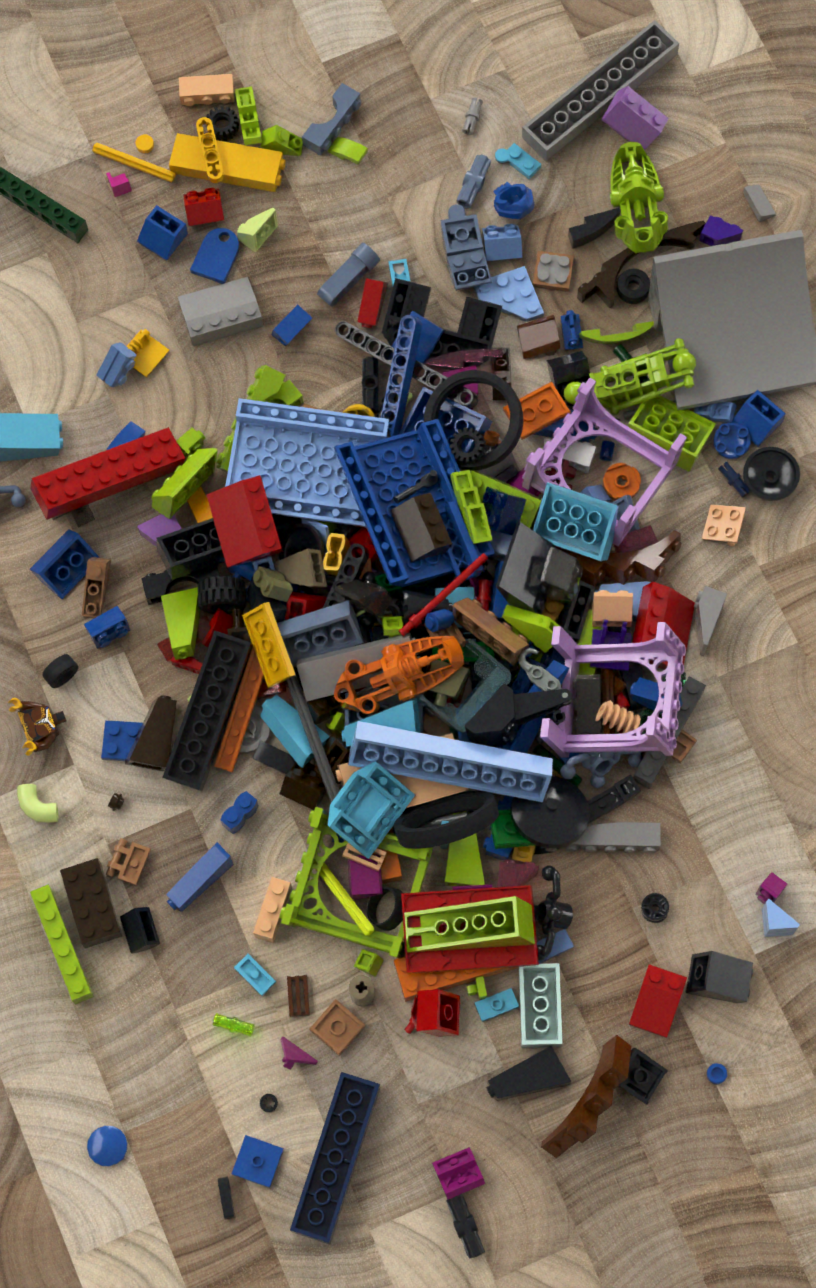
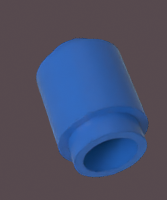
M446 609L428 613L425 617V625L431 632L449 628L454 623L453 613Z

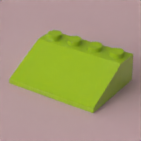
M661 395L642 402L628 424L629 428L668 452L680 433L687 438L676 466L688 472L691 471L716 426V423L688 409L677 411L676 403Z

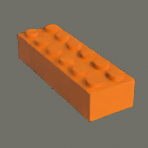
M405 956L394 959V966L405 1002L415 999L419 990H447L473 982L476 977L483 976V978H487L519 968L504 967L409 974L406 972Z

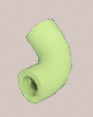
M34 784L17 786L19 805L26 816L37 822H58L57 803L40 802L37 797V786Z

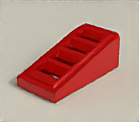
M173 656L170 660L175 667L199 674L202 663L192 656L177 660Z

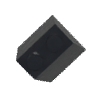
M714 951L692 954L686 993L733 1003L747 1002L750 995V980L753 976V962Z

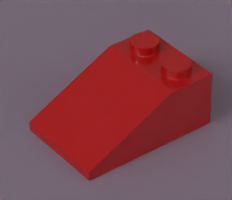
M649 964L629 1025L667 1038L687 977Z

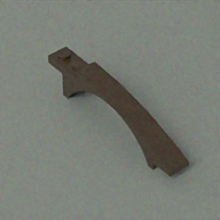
M703 220L670 229L663 235L658 247L678 246L691 250L695 247L693 243L696 240L695 237L701 234L706 223ZM626 248L604 262L601 272H598L590 282H585L578 288L577 299L583 303L596 293L609 308L613 307L616 279L624 265L639 253Z

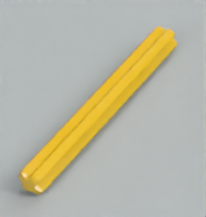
M96 143L93 146L92 151L96 154L168 182L175 180V172L100 143Z

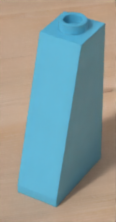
M276 694L273 698L266 699L262 704L263 710L260 717L297 764L303 768L314 758L297 710ZM315 725L322 746H324L330 736Z

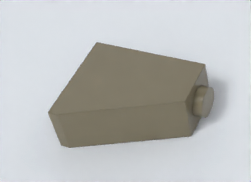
M305 549L275 562L276 571L281 572L285 577V581L289 583L319 588L327 587L320 550Z

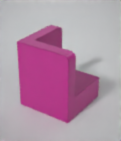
M110 172L106 173L114 197L132 191L125 173L113 178Z

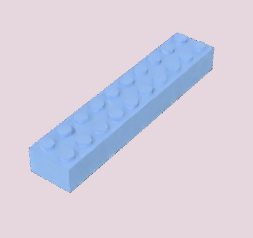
M357 721L350 747L348 765L363 768L376 761L392 774L543 802L552 777L553 759Z

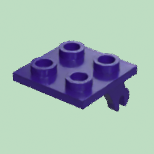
M606 619L603 620L601 630L593 629L591 645L631 643V633H626L627 622L624 621L622 622L620 633L607 631L608 620ZM629 662L590 663V667L628 671Z

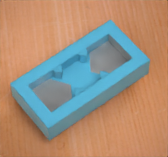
M407 259L388 261L392 287L395 278L410 281Z

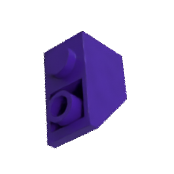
M710 215L701 232L699 241L709 246L729 244L740 241L743 230L735 224L725 222L720 217Z

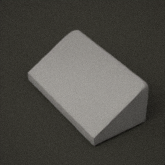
M760 185L744 187L743 194L759 222L776 216Z

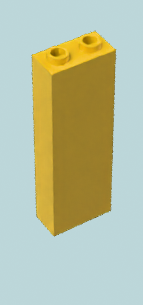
M177 133L169 162L170 171L175 172L176 175L209 180L199 137ZM206 139L203 144L210 146L213 140ZM216 140L224 173L221 183L276 192L277 186H280L282 181L281 170L285 169L286 164L282 152ZM209 155L207 160L213 162L217 157ZM212 167L214 177L218 176L216 167Z

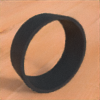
M382 887L383 894L370 897L367 905V916L369 921L384 931H390L395 929L403 920L401 893L403 892L396 888ZM391 891L395 898L394 910L385 922L378 923L376 918L377 906L381 898Z

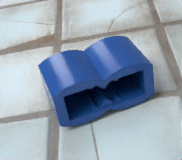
M247 791L241 793L236 798L234 806L229 807L222 814L220 819L222 826L232 834L237 833L244 826L245 820L251 818L256 813L259 806L257 799Z

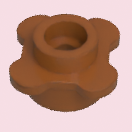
M487 430L485 434H482L484 440H486V445L495 446V444L499 445L502 442L499 440L500 434L495 431Z

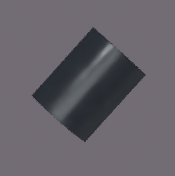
M149 907L134 908L120 916L131 954L151 949L160 944Z

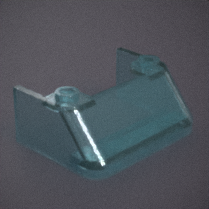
M470 638L466 641L465 645L479 656L474 664V671L481 678V681L462 704L456 708L453 704L446 702L445 708H437L422 695L418 700L421 705L438 719L462 733L466 732L464 727L466 723L504 683L508 685L511 680L510 671Z

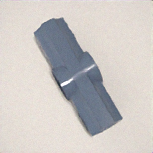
M482 154L476 155L470 171H467L462 183L463 187L459 192L456 203L466 209L471 208L477 193L481 191L484 185L485 175L491 164V160L487 156Z

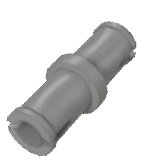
M476 97L472 98L469 111L465 115L466 121L462 132L466 134L469 127L467 135H473L476 121L480 118L479 112L483 101L479 99L476 105Z

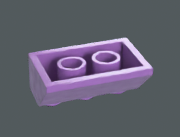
M627 86L617 91L601 120L627 141L640 143L645 151L662 132L669 118Z

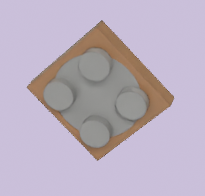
M538 251L533 286L569 291L574 255Z

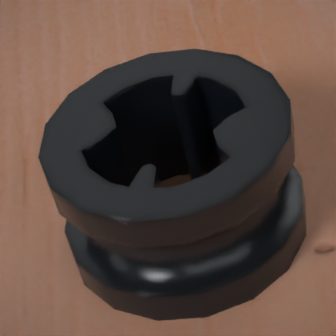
M265 1094L260 1099V1107L265 1112H273L278 1106L277 1098L272 1094ZM268 1097L272 1098V1102L275 1103L273 1107L270 1106V1109H267L266 1105L263 1104L264 1099L267 1100Z

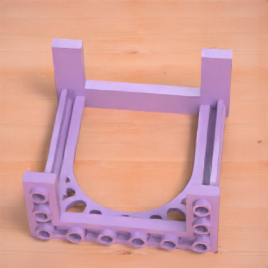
M589 378L586 383L582 382L577 390L579 393L575 398L576 403L573 406L574 411L565 416L563 426L555 430L552 441H547L543 449L538 447L535 453L531 452L526 459L528 463L524 468L525 473L522 476V479H524L522 487L529 490L532 486L544 494L547 482L570 489L562 474V459L566 450L579 439L588 436H605L625 445L660 467L661 470L635 506L629 505L619 521L616 520L613 544L619 546L678 463L687 437L680 433L670 447L669 452L621 423L606 411L595 395L596 381ZM580 421L587 423L588 431L583 432L580 430L578 425ZM593 424L596 428H599V430H593ZM574 429H575V431L577 432V435H576V436H572V435H571V434H573ZM554 458L558 460L556 463H550ZM555 468L557 473L549 476L544 473V470ZM554 480H560V484H557Z
M666 622L657 623L656 638L641 643L578 645L561 626H553L551 645L563 656L565 666L570 668L562 683V689L570 690L573 700L569 705L559 708L561 713H565L566 717L559 725H556L550 718H542L540 738L561 758L569 757V753L661 751L665 756H673V750L677 744L675 731L678 729L677 711L680 710L681 674L684 673L682 661L683 656L686 654V647ZM649 660H653L654 663L650 664ZM667 661V668L664 671L658 672L657 667L659 664ZM635 662L644 665L652 671L658 682L659 698L654 712L651 716H648L647 721L633 731L622 734L571 735L580 663ZM663 676H666L665 682L662 681ZM663 711V713H662V719H661V718H659L658 716H659V713Z

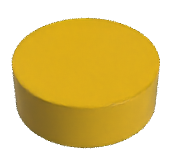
M143 134L137 137L135 143L139 152L149 153L153 150L154 142L151 136Z

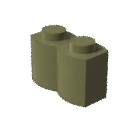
M259 566L253 575L255 585L261 588L264 596L283 602L288 601L293 589L291 584L285 581V577L281 572Z

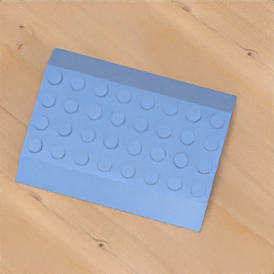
M239 398L226 486L261 475L272 514L366 527L334 446L353 442L354 446L385 439L387 438L389 419Z

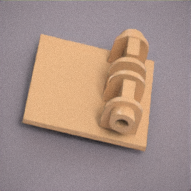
M710 505L702 540L728 542L727 545L735 546L738 542L746 507Z

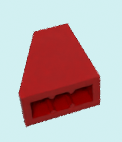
M366 278L357 322L362 323L361 327L372 329L373 325H378L388 287L387 282Z

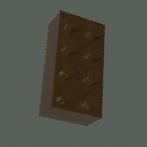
M95 858L61 869L60 873L83 947L89 948L122 937L121 928L99 859Z

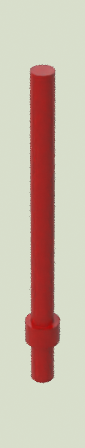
M484 553L481 554L416 615L413 614L408 619L409 622L398 632L404 637L411 629L417 628L422 623L421 620L476 571L488 557Z

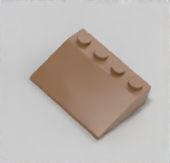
M467 597L454 603V621L515 666L519 661L520 653L529 648L528 640L523 635L519 634L517 636L512 632V627L507 623L503 622L502 624L499 622L493 612L489 610L486 612L482 609V605L477 600H471Z

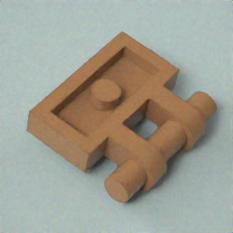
M120 838L118 845H115L113 850L115 851L113 858L108 862L106 875L113 878L115 871H119L118 880L137 886L151 848L132 842L130 849L125 848L127 840ZM126 855L123 865L118 864L121 856Z

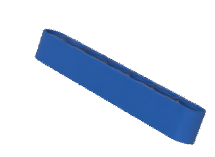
M411 315L403 316L399 324L381 418L389 419L388 431H390L391 437L399 435L402 428L422 330V321L418 317ZM411 320H413L414 325H413V327L410 329V328H409V322H410ZM409 338L410 344L406 347L405 341ZM403 357L406 358V363L404 366H402L401 360ZM401 375L402 382L398 384L397 379ZM397 394L398 401L395 403L394 396ZM392 412L395 415L393 421L390 420V415Z

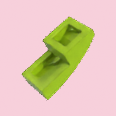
M337 137L328 152L342 160L346 158L359 165L368 152V148L352 140Z

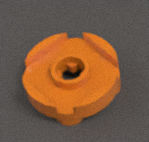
M616 463L607 469L603 478V487L611 499L616 501L625 495H631V498H633L639 492L641 477L636 468L628 466L626 463ZM619 478L627 481L625 485L621 486V484H618Z

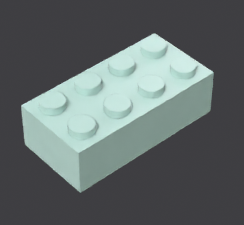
M559 963L519 967L521 1048L562 1047Z

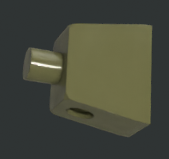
M440 660L432 661L431 671L451 664ZM461 667L447 680L429 690L431 693L437 694L434 701L435 706L445 708L448 698L457 700L470 674L468 668Z

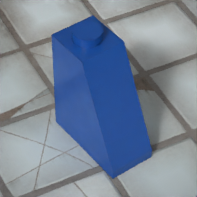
M639 677L638 681L634 682L630 688L632 700L654 711L659 698L658 682ZM679 693V701H680V708H681V706H682L683 703H682L681 696H680V693Z

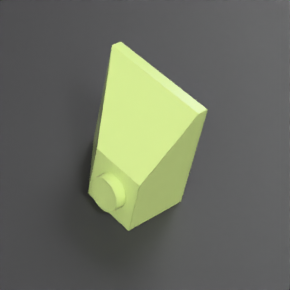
M271 208L248 219L245 224H241L237 230L238 240L256 252L278 227L276 209Z

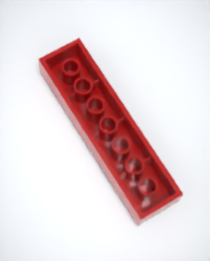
M168 427L33 477L30 489L46 520L172 473L179 465L182 466L184 464L185 456Z

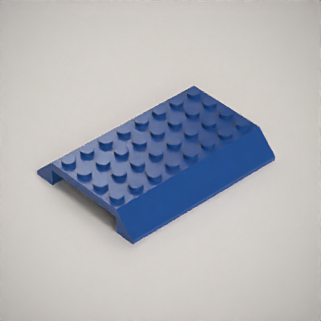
M435 419L421 423L418 430L358 446H354L353 442L334 446L389 584L405 587L453 573V568L446 553L411 563L390 512L391 509L407 500L430 492L438 510L445 508L448 502L456 501L458 506L450 474L460 472L454 455L451 453L452 450L439 420ZM431 470L437 471V484L430 488L423 487L400 503H395L394 497L420 483L421 477L430 473ZM446 514L440 515L443 523L447 525L448 519ZM447 530L450 540L454 542V533ZM490 541L474 544L478 556L484 553L489 558L495 554ZM453 547V556L461 559V550ZM461 564L459 567V571L464 570L467 567Z

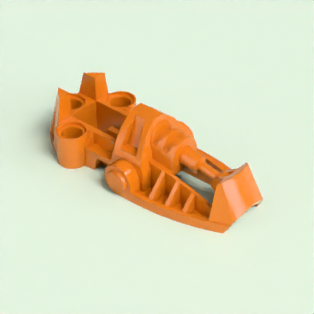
M454 636L426 637L399 645L391 644L381 650L383 655L381 659L366 665L358 660H350L347 662L345 671L341 674L336 684L334 697L343 708L370 715L378 712L380 702L394 695H398L399 701H409L415 696L441 684L463 666L464 657L461 646ZM441 645L444 646L437 650L438 653L435 655L417 658L418 654ZM441 659V661L449 659L451 665L423 674L422 667L430 665V662ZM354 664L360 666L357 674H353L351 670ZM383 670V673L369 678L370 684L373 689L385 684H389V686L358 698L352 682L368 674H374ZM343 689H347L348 697L343 700L340 697V693ZM368 700H371L374 705L370 711H367L365 708V703Z

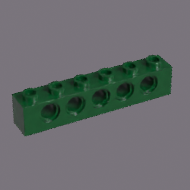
M0 167V195L74 242H80L88 231L85 219Z

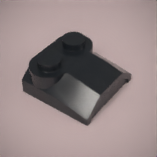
M633 1048L630 1055L628 1079L617 1087L625 1090L647 1105L668 1070L637 1048Z

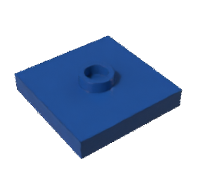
M245 1135L231 1174L270 1188L284 1148Z

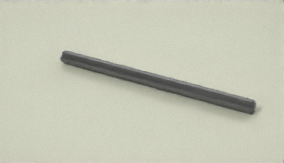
M295 673L286 682L332 803L339 793V789Z

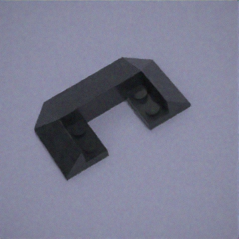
M395 278L382 329V334L390 346L393 345L397 338L399 324L403 316L410 315L412 311L423 317L425 316L432 287ZM466 297L458 332L442 328L444 332L425 363L456 370L475 365L478 367L488 361L502 306Z

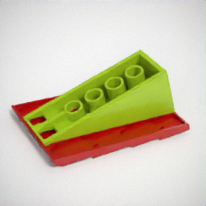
M532 886L401 893L407 973L417 974L539 965Z

